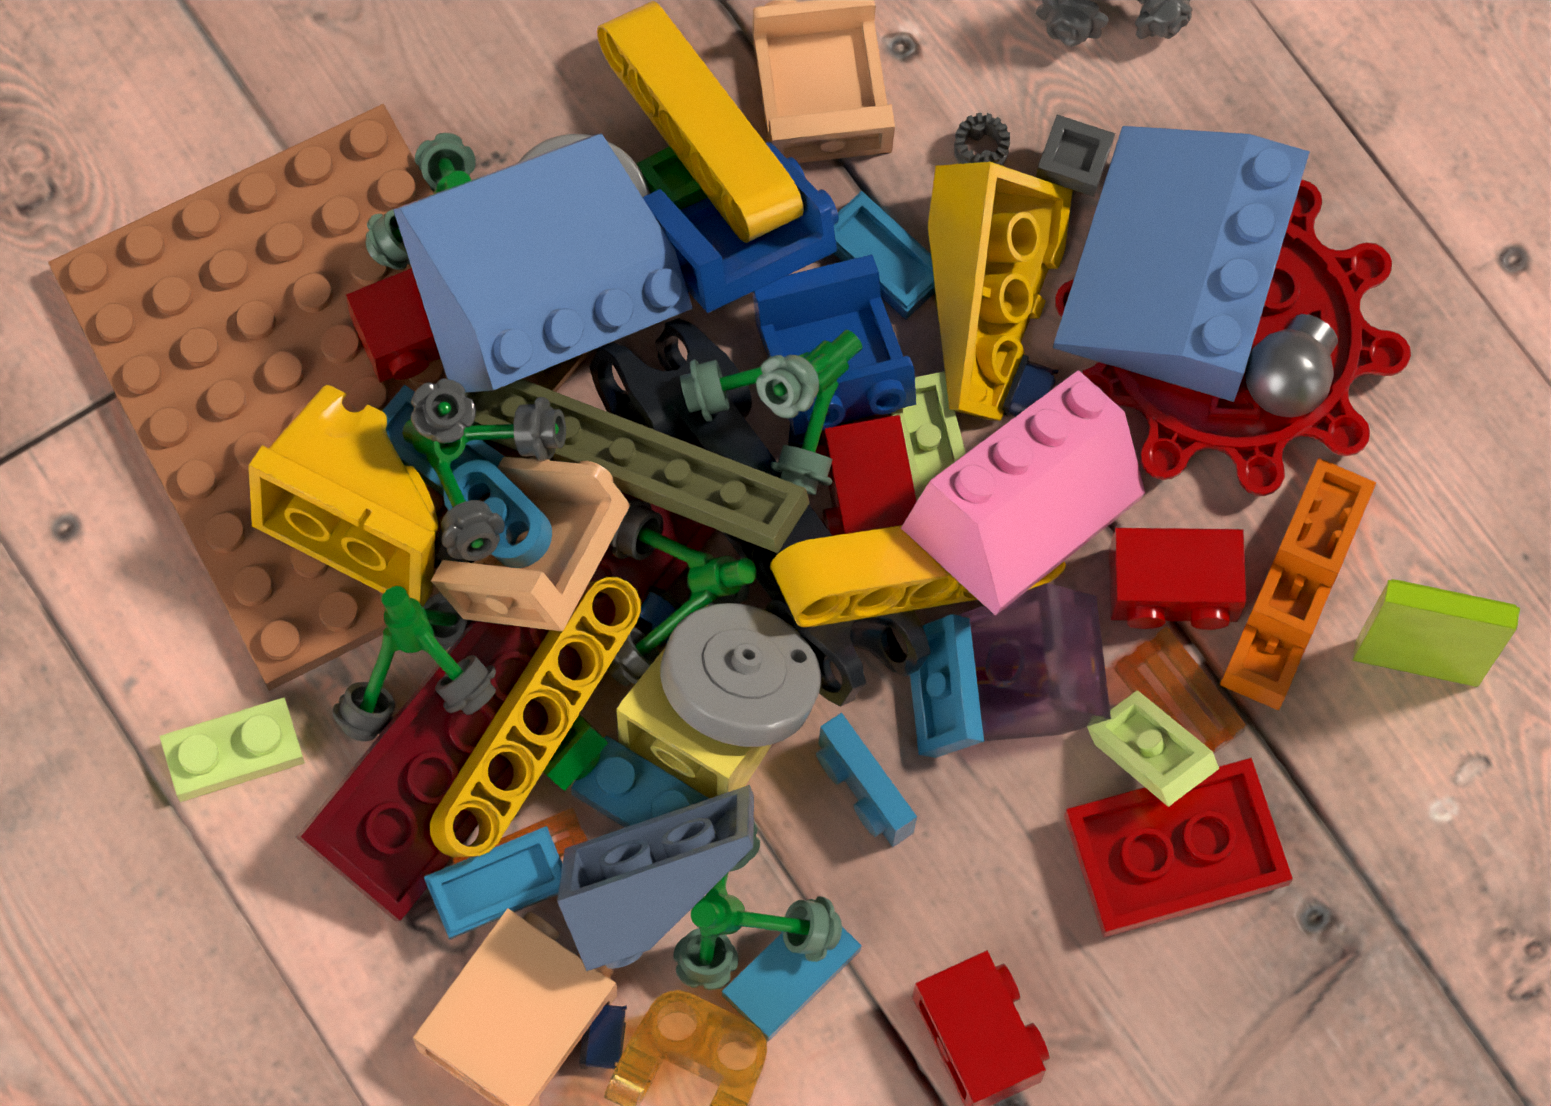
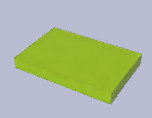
M1391 579L1385 585L1356 639L1352 661L1478 687L1517 630L1520 607L1511 603Z

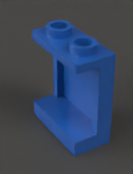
M770 141L766 143L789 173L798 188L804 212L803 216L747 243L741 241L708 197L682 210H679L661 189L642 197L675 248L687 291L707 313L837 252L834 225L838 223L839 217L832 198L825 190L821 189L818 191L805 178L799 163L793 157L786 158Z
M872 254L790 274L752 292L756 326L767 358L775 355L783 357L787 355L798 356L811 352L824 340L832 342L844 330H850L860 340L863 347L862 350L848 361L849 370L837 379L839 385L829 404L822 430L841 423L877 414H890L901 408L917 405L914 366L909 356L903 357L884 307L880 292L879 271ZM816 397L807 411H799L797 416L789 418L794 435L806 433Z

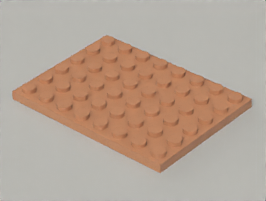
M384 103L48 262L59 287L268 691L383 635V631L387 627L384 622V612L386 609L381 601L382 592L252 527L249 483L250 462L262 445L269 448L325 385L333 386L346 393L342 404L349 412H359L367 405L383 411L404 385L416 391L424 383L437 384L440 379H447L440 358L430 362L427 369L415 377L406 380H395L393 377L379 383L349 313L346 294L412 268L411 264H407L405 269L396 270L389 266L380 265L370 256L365 243L366 233L369 231L367 227L369 218L374 214L384 215L390 210L434 194L429 184L425 181L421 170H419V166L415 163L413 155ZM534 374L522 378L540 386ZM489 439L483 440L505 457L525 459L532 457L521 456L517 450ZM425 484L432 499L438 521L436 542L441 529L442 519L448 512V509L445 505L444 497ZM490 493L483 495L479 501L484 502L490 497ZM434 584L433 592L430 595V597L439 594L440 592Z

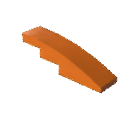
M1318 458L1220 686L1273 709L1280 710L1377 482Z

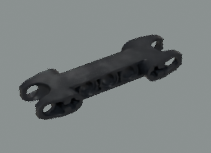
M680 318L665 323L663 332L655 341L658 359L664 371L647 366L627 347L614 342L598 348L589 368L596 391L607 412L775 477H781L782 472L771 468V462H778L745 420L752 407L749 385L726 391L729 410L711 414L712 421L704 419L702 410L689 412L683 395L680 376L691 373L690 361L696 359L701 364L717 360L722 377L740 373L728 355L695 325ZM678 338L683 342L687 350V360L680 353ZM612 365L616 369L625 390H622L615 381ZM810 505L807 506L778 553L722 532L741 558H748L754 563L756 578L772 599L767 604L765 610L792 625L811 646L820 668L821 684L819 694L828 701L840 707L855 700L857 693L866 684L863 664L854 646L870 651L889 670L905 677L919 671L931 654L927 636L914 610L815 627H801L797 625L770 565L778 553L797 542L832 536ZM891 627L897 629L905 639L907 654L902 650ZM831 661L841 674L842 684L835 679L831 671Z

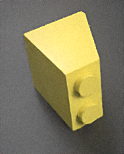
M664 648L616 709L618 743L709 799L745 787L772 744L744 747L723 743L702 734L685 722L669 703L662 687L660 666L665 651Z

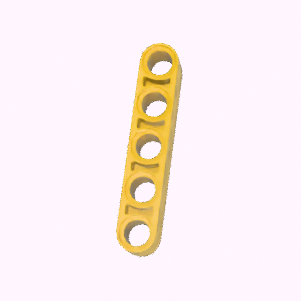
M651 1L597 27V37L601 50L612 70L741 241L745 243L752 241L803 216V202L798 188L789 173L657 2Z
M902 526L797 542L778 553L770 565L797 625L801 627H815L978 599L901 529ZM1065 561L1027 591L1038 589L1055 580L1066 567Z
M606 577L590 582L564 630H549L432 816L430 836L434 845L443 854L451 857H476L490 852L499 843L637 623L641 612V600L636 589L628 581L618 577ZM598 592L607 594L613 600L616 607V615L609 626L600 623L595 618L592 610V602ZM565 645L574 648L582 660L581 672L575 680L565 677L558 666V656L560 650ZM531 699L540 702L548 714L547 726L540 735L532 733L526 727L523 720V711ZM497 754L505 756L513 767L512 782L505 790L496 788L488 776L490 761ZM463 809L470 811L476 817L479 824L477 838L468 846L461 844L453 832L454 819Z

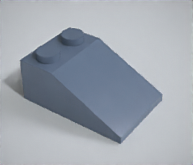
M750 785L565 848L557 902L586 971L604 965L610 969L621 968L639 959L643 952L650 950L753 848L754 794Z

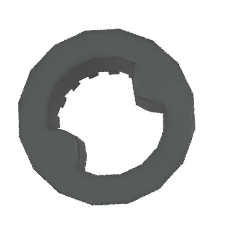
M976 113L974 117L972 115L968 116L965 121L959 124L955 135L954 156L958 164L993 162L1003 166L1010 146V132L1007 131V125L1002 124L999 117L995 119L989 113L982 116V113ZM984 134L996 141L998 145L996 152L985 150L981 154L977 153L976 155L973 154L972 150H968L967 144L965 145V141L969 137L979 141Z

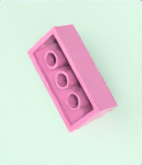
M1079 370L931 479L901 529L996 616L1139 502L1145 494L1125 412Z

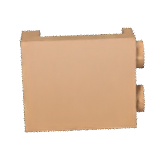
M773 0L764 6L753 9L752 38L767 141H770L786 158L793 157L798 163L892 153L895 123L892 104L887 105L875 29V0H813L804 2Z
M532 456L529 459L503 457L497 468L546 515L551 523L552 539L548 550L537 562L524 568L507 567L500 563L492 554L473 563L442 560L431 582L463 619L563 631L625 517L630 503L613 483L611 473L597 463L591 461H580L579 463L550 460L539 461L536 456ZM529 531L520 534L515 545L522 542Z
M507 908L413 1036L417 1051L495 1106H540L539 1096L603 1007L611 1005L616 999V982L610 979L614 971L607 968L606 965L586 971L579 953L576 956L556 942L560 934L548 922L532 912H527L525 917L521 918Z

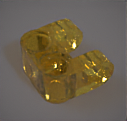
M681 990L667 991L657 997L630 1038L608 1083L604 1098L620 1106H640L663 1060H666L719 1086L709 1106H752L767 1063L766 1039L761 1030L754 1024L689 992ZM677 1012L687 1014L696 1024L695 1031L691 1036L684 1040L675 1041L662 1035L658 1027L665 1016ZM735 1041L746 1043L753 1049L756 1059L745 1069L733 1070L727 1068L718 1057L719 1051L724 1045Z

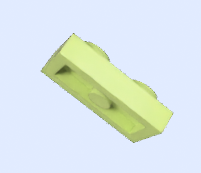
M945 371L915 377L917 405L901 408L888 414V417L900 415L917 501L931 479L966 454L956 413L954 410L949 409Z
M1138 690L1087 727L1094 744L1168 807L1219 769L1212 750Z
M285 697L159 736L176 795L180 802L305 764Z

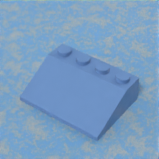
M1122 126L1053 348L1234 402L1244 375L1310 151L1252 134Z
M602 133L393 209L446 377L461 384L465 389V393L496 390L693 309L675 248Z

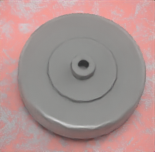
M737 603L709 605L684 617L670 635L660 666V677L664 693L678 715L702 734L714 740L735 746H766L792 736L808 719L818 697L821 684L820 668L816 655L806 639L792 625L766 610Z

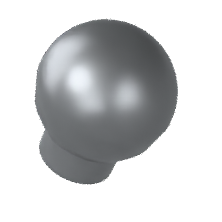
M1300 314L1293 318L1287 329L1267 335L1252 349L1245 368L1247 388L1254 401L1267 412L1281 417H1298L1316 409L1328 396L1334 376L1330 355L1338 343L1335 331L1317 317Z

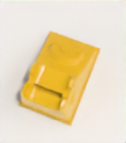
M325 385L269 448L262 445L250 462L249 483L252 527L382 593L391 587L401 586L406 590L410 598L416 599L423 607L433 592L431 580L434 576L435 537L438 528L437 516L430 494L417 470L413 466L403 464L386 432L387 415L370 405H367L359 412H349L342 404L346 393L333 386Z

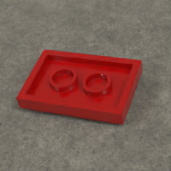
M1252 757L1219 766L1216 772L1169 807L1147 788L1143 787L1066 809L1064 813L1067 828L1103 938L1286 887L1293 880Z

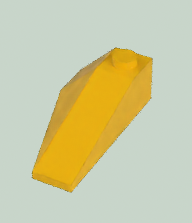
M993 162L935 165L928 233L950 410L990 421H1001L1004 414L1002 410L1003 404L1023 354L1025 355L1021 342L1030 319L1040 318L1046 302L1039 295L1049 269L1059 268L1065 252L1073 190Z

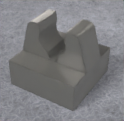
M1057 114L1037 168L1036 178L1094 197L1116 133Z

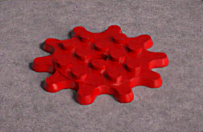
M1301 180L1251 351L1267 335L1287 329L1293 318L1297 315L1306 314L1321 319L1335 331L1338 338V343L1330 355L1334 376L1328 396L1316 409L1298 417H1281L1267 412L1254 401L1247 388L1245 371L1235 400L1232 402L1101 362L1083 370L1081 373L1099 387L1119 407L1133 408L1143 414L1148 420L1149 435L1143 445L1140 457L1142 466L1152 477L1160 480L1173 479L1183 472L1189 459L1196 452L1203 449H1212L1225 453L1236 466L1239 483L1248 493L1255 496H1267L1277 491L1285 478V468L1282 460L1283 449L1292 439L1297 437L1313 438L1340 456L1356 455L1363 451L1368 444L1370 438L1369 425L1363 416L1351 405L1348 395L1349 387L1356 378L1363 375L1394 376L1401 373L1407 367L1411 357L1410 346L1405 338L1393 331L1381 330L1371 326L1363 318L1360 311L1362 296L1370 289L1384 283L1392 271V260L1389 253L1376 243L1366 242L1340 251L1323 245L1316 237L1314 230L1315 219L1322 206V196L1318 188L1311 182ZM1074 279L1065 282L1058 289L1055 296V308L1061 317Z

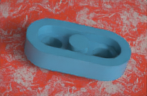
M472 460L454 470L453 475L465 500L479 501L483 495L490 493V497L484 502L490 507L492 513L499 514L504 521V531L499 534L500 541L491 554L500 563L511 568L528 567L542 558L548 550L552 539V527L546 515L491 462ZM444 490V502L447 509L450 510L453 507ZM529 531L525 539L515 545L519 535Z

